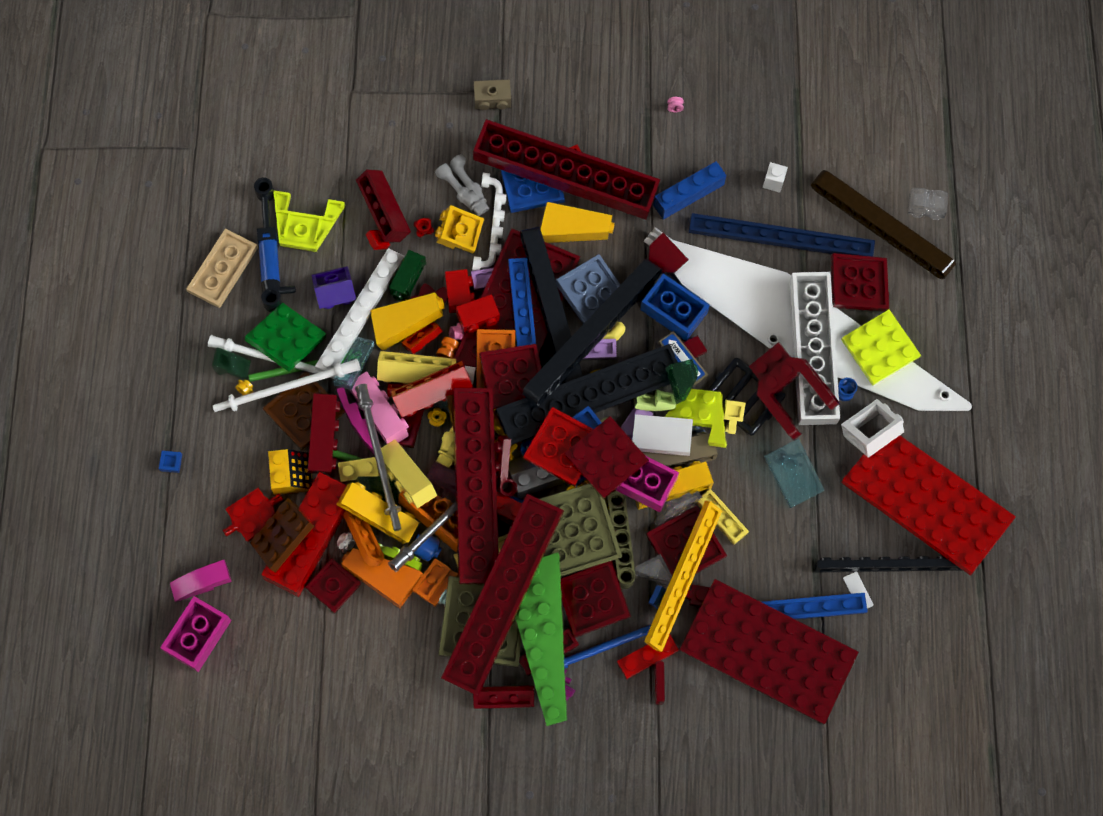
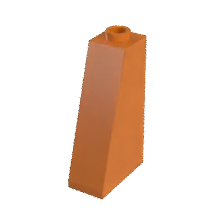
M355 548L351 552L347 551L341 563L343 568L399 609L412 594L413 587L423 576L421 571L405 565L398 572H395L388 565L390 560L383 559L379 566H369L363 560L360 551Z

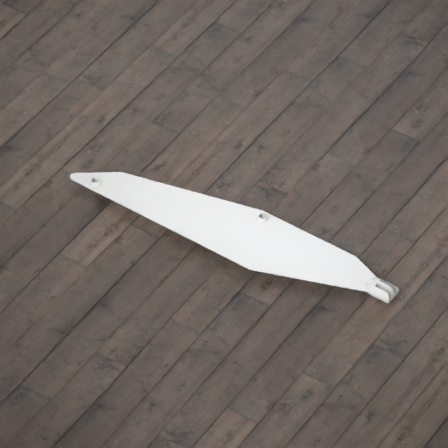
M656 227L644 240L649 246L663 233ZM668 237L689 259L674 273L682 286L768 348H772L780 342L789 355L794 357L790 274L678 242ZM833 307L837 378H852L856 381L857 386L917 411H969L972 408L970 402L914 362L872 386L841 340L842 337L861 325L839 309ZM770 338H775L776 342H772ZM942 394H946L947 398H943Z

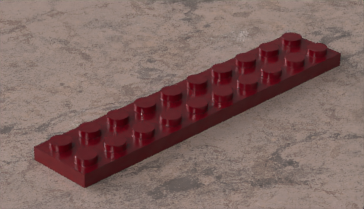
M454 388L453 414L459 584H485L499 555L493 388Z
M529 494L526 495L441 679L479 696L564 510Z

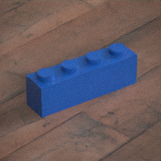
M716 161L657 194L654 198L653 206L664 220L725 184L727 175Z

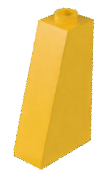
M547 202L541 232L546 243L608 240L609 233L613 234L615 223L612 222V215Z
M431 293L370 310L377 346L382 351L386 350L443 317L442 309H445L443 299L439 298L436 293Z

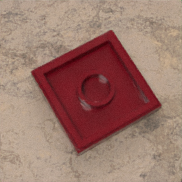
M331 558L305 586V589L335 614L360 587L361 582Z

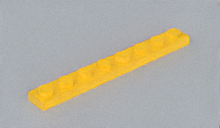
M705 501L644 640L646 644L656 651H663L722 513V510L711 501Z

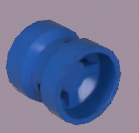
M846 377L839 382V400L846 402L853 398L858 387L854 379Z

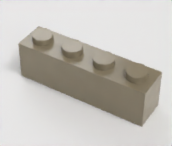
M700 432L691 437L690 456L642 452L645 456L671 469L679 466L686 467L695 461H700L701 463L716 460L718 455L716 447L709 446L708 439L710 433L706 434V432Z

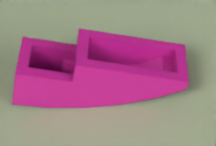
M221 560L170 582L174 600L177 602L214 590V587L232 582L227 563L225 560Z

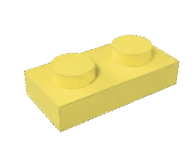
M375 457L338 463L341 482L380 476Z

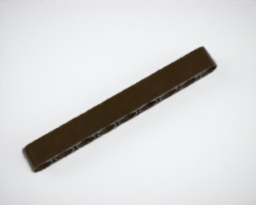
M822 170L811 183V187L815 192L937 278L945 279L956 265L955 261L946 253L832 173Z

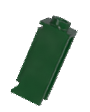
M408 250L389 287L390 294L394 299L399 301L408 300V296L410 297L426 265L425 256Z

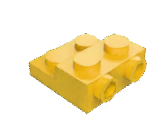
M450 205L440 215L439 220L442 221L441 227L438 226L435 232V237H438L436 243L451 249L457 247L473 254L476 250L484 218Z

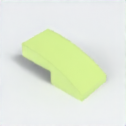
M656 390L654 395L645 394L634 398L635 409L646 411L675 409V394Z

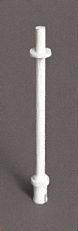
M213 335L209 338L208 347L224 350V353L234 351L274 362L259 350L235 344L230 338L226 340ZM299 362L294 367L315 374L319 373V371L315 370L314 365ZM345 374V377L342 378L336 375L329 378H333L334 384H337L338 380L348 383L356 377Z
M358 359L342 364L339 362L332 369L235 398L231 394L228 401L213 405V410L218 412L232 408L233 411H237V405L335 375L340 378L345 377V374L360 371V364Z

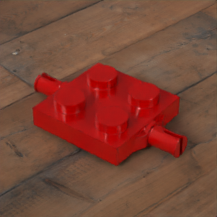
M258 487L225 509L231 517L232 524L223 530L224 534L228 537L237 530L249 542L265 526L266 521L275 514L274 505L283 501V498L278 493L269 500Z

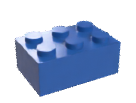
M663 273L642 300L640 310L687 341L707 315L710 305Z

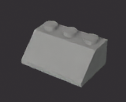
M523 457L509 462L508 474L517 484L516 495L518 498H523L527 494L531 495L565 483V481L528 462Z

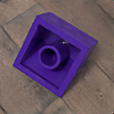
M348 266L311 275L319 309H330L334 305H346L356 300Z

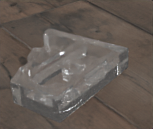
M699 491L692 494L688 492L681 496L680 500L673 499L666 504L667 508L654 520V523L658 527L668 518H675L692 508L702 498Z

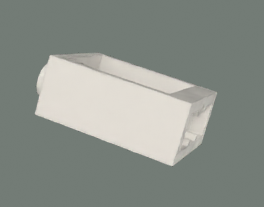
M878 399L841 424L843 436L868 458L904 433L902 417L899 414L893 413L887 404H882ZM878 414L890 423L871 438L866 437L858 430Z

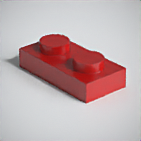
M432 322L410 335L401 343L405 349L415 354L443 331L439 325Z

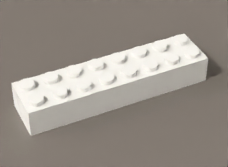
M830 272L792 273L790 278L794 358L806 359L839 401ZM800 373L796 378L798 425L837 424L840 420L839 405L831 410Z

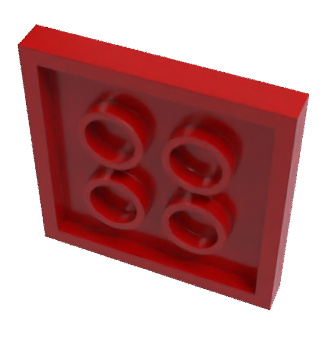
M552 407L524 454L523 459L575 487L582 474L565 456V452L593 429Z

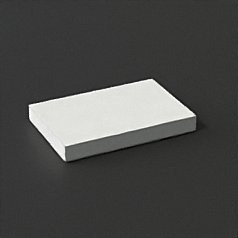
M635 414L632 441L642 452L690 456L693 419Z

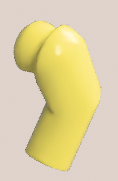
M617 322L603 339H616L618 341L625 333L626 328L624 324Z

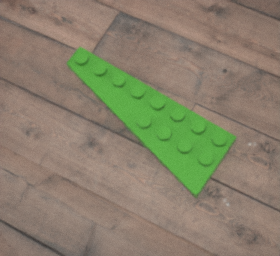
M558 552L542 558L515 616L547 726L567 721L560 555Z

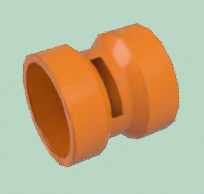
M444 337L441 342L442 346L438 348L436 356L454 359V353L458 350L460 343L451 337Z

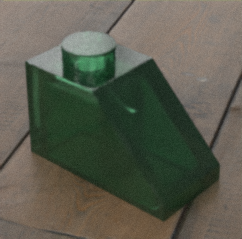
M693 359L674 363L666 367L676 405L686 400L698 378V368L694 364Z

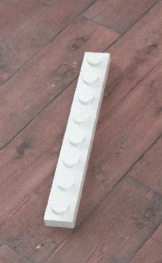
M389 248L387 249L315 365V370L319 372L334 368L336 363H342L370 317V310L375 309L405 258L404 255Z

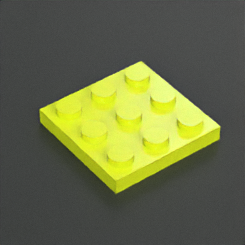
M890 309L841 339L872 386L921 357V354Z

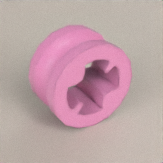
M671 97L668 99V111L677 113L684 109L682 105L684 100L681 97Z

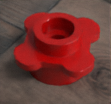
M421 218L413 224L417 229L416 235L418 237L434 233L430 218Z

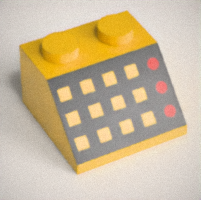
M290 449L268 451L271 490L274 495L278 493L289 494L309 491L312 486V474L308 473V452Z

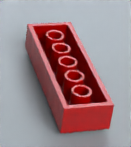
M321 472L318 473L299 507L314 527L276 573L266 565L261 574L265 581L300 597L344 518L343 513L345 509L336 504L347 485Z

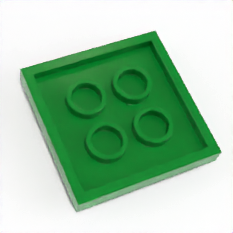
M282 303L245 336V341L290 372L326 338V333Z

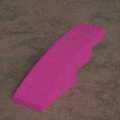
M344 387L337 389L342 407L354 431L365 446L374 454L366 420L361 418L357 402L349 404Z

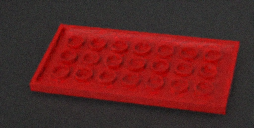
M900 435L869 458L863 454L841 482L970 576L1016 518L1015 515Z

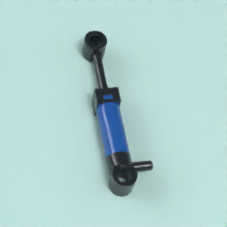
M262 177L254 183L257 198L262 201L263 228L257 229L262 289L261 299L264 308L269 312H273L282 304L281 294L295 293L296 287H280L278 234L276 228L270 225L269 201L274 198V188L270 179ZM270 298L276 299L274 302H267Z

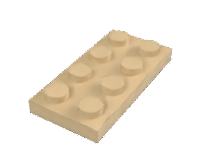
M225 229L188 285L187 292L220 308L255 254L258 245Z

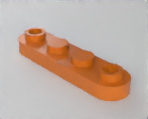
M345 510L343 516L363 560L369 566H379L384 559V554L370 524Z

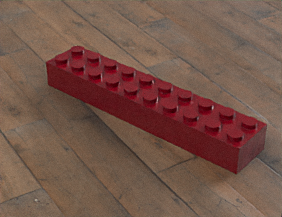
M487 119L473 150V160L645 220H647L660 182L658 178Z

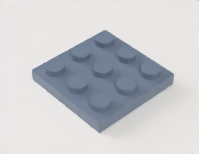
M599 254L555 280L558 289L583 324L620 286V283Z

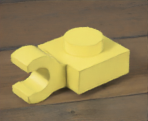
M725 399L724 419L728 420L725 432L729 434L736 433L737 421L743 422L745 402Z

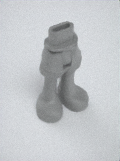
M462 154L457 155L451 160L450 167L445 163L436 169L435 174L438 178L446 180L458 193L456 197L461 203L467 206L471 212L474 211L477 216H481L490 209L486 204L487 200L484 198L480 185L477 182L474 183L464 170L466 158ZM452 171L461 179L465 187L456 180Z

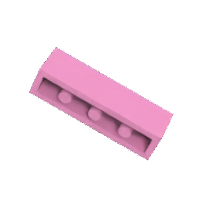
M366 371L347 383L350 392L357 402L359 400L355 387L359 384H367L369 397L373 401L371 412L375 428L386 444L393 440L400 442L409 436L407 422L404 418L400 419L397 414L399 412L394 404H389L387 401L389 397L384 390L380 391L378 388L380 385L374 376L370 377Z

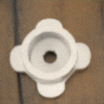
M350 532L341 534L337 540V546L339 549H342L343 553L351 550L355 544V540Z

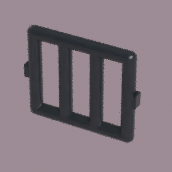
M734 358L722 373H718L708 391H717L736 367H739L746 374L727 395L726 400H734L752 378L759 382V379L746 363L739 358ZM757 390L745 404L744 417L760 399L757 395ZM782 391L774 394L779 403L786 396ZM766 408L752 426L744 421H737V426L750 436H753L766 420L769 421L773 415Z

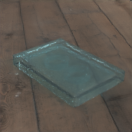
M799 438L764 456L789 508L825 491Z

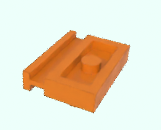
M435 558L413 587L412 592L436 607L439 604V598L442 593L447 589L448 577H458L459 574Z

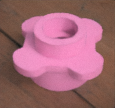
M457 323V326L450 327L449 337L458 342L462 341L465 333L460 323Z

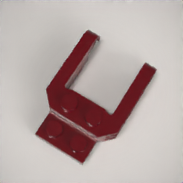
M780 342L749 366L759 379L758 397L793 440L802 435V433L792 423V418L778 402L774 394L780 392L795 380L800 373L831 410L840 404L809 362L803 358L791 357Z

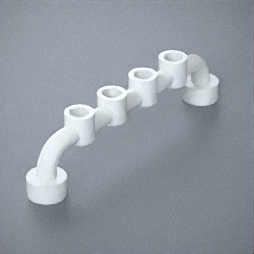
M484 172L481 187L489 188L490 184L496 188L489 258L486 261H481V257L474 256L472 271L491 267L495 263L496 255L501 253V244H498V238L502 239L503 227L499 226L500 221L504 222L505 211L501 210V206L506 204L507 194H503V186L499 180L490 177V173Z

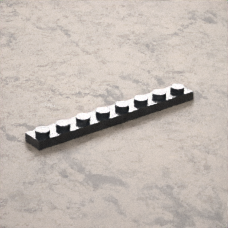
M908 556L898 557V559L879 557L878 560H871L870 557H860L859 560H851L850 557L832 560L830 557H824L817 560L814 565L815 573L963 571L944 556H939L937 559H930L929 556H920L917 559H910Z

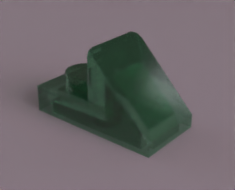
M216 348L212 367L218 375L228 373L244 380L248 376L251 360L221 348Z

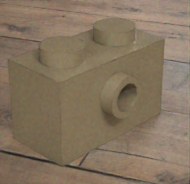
M510 80L474 81L475 109L511 108Z

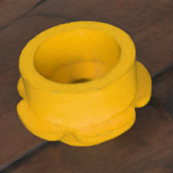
M238 380L235 388L240 394L244 396L253 393V385L248 380Z
M434 408L433 411L428 413L431 425L438 427L445 423L447 415L440 408Z

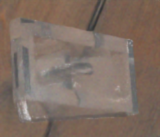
M661 554L635 567L636 576L666 586L669 585L672 578Z

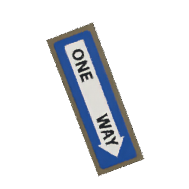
M674 331L658 341L660 347L668 344L671 345L682 374L692 387L708 376L707 372Z

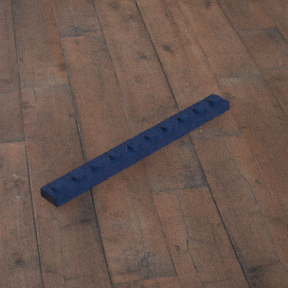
M695 213L691 214L689 233L828 254L837 253L870 257L874 255L875 240Z

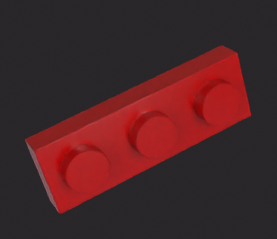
M669 634L662 652L656 651L647 644L618 660L617 664L627 680L655 665L656 661H662L677 653L679 649Z

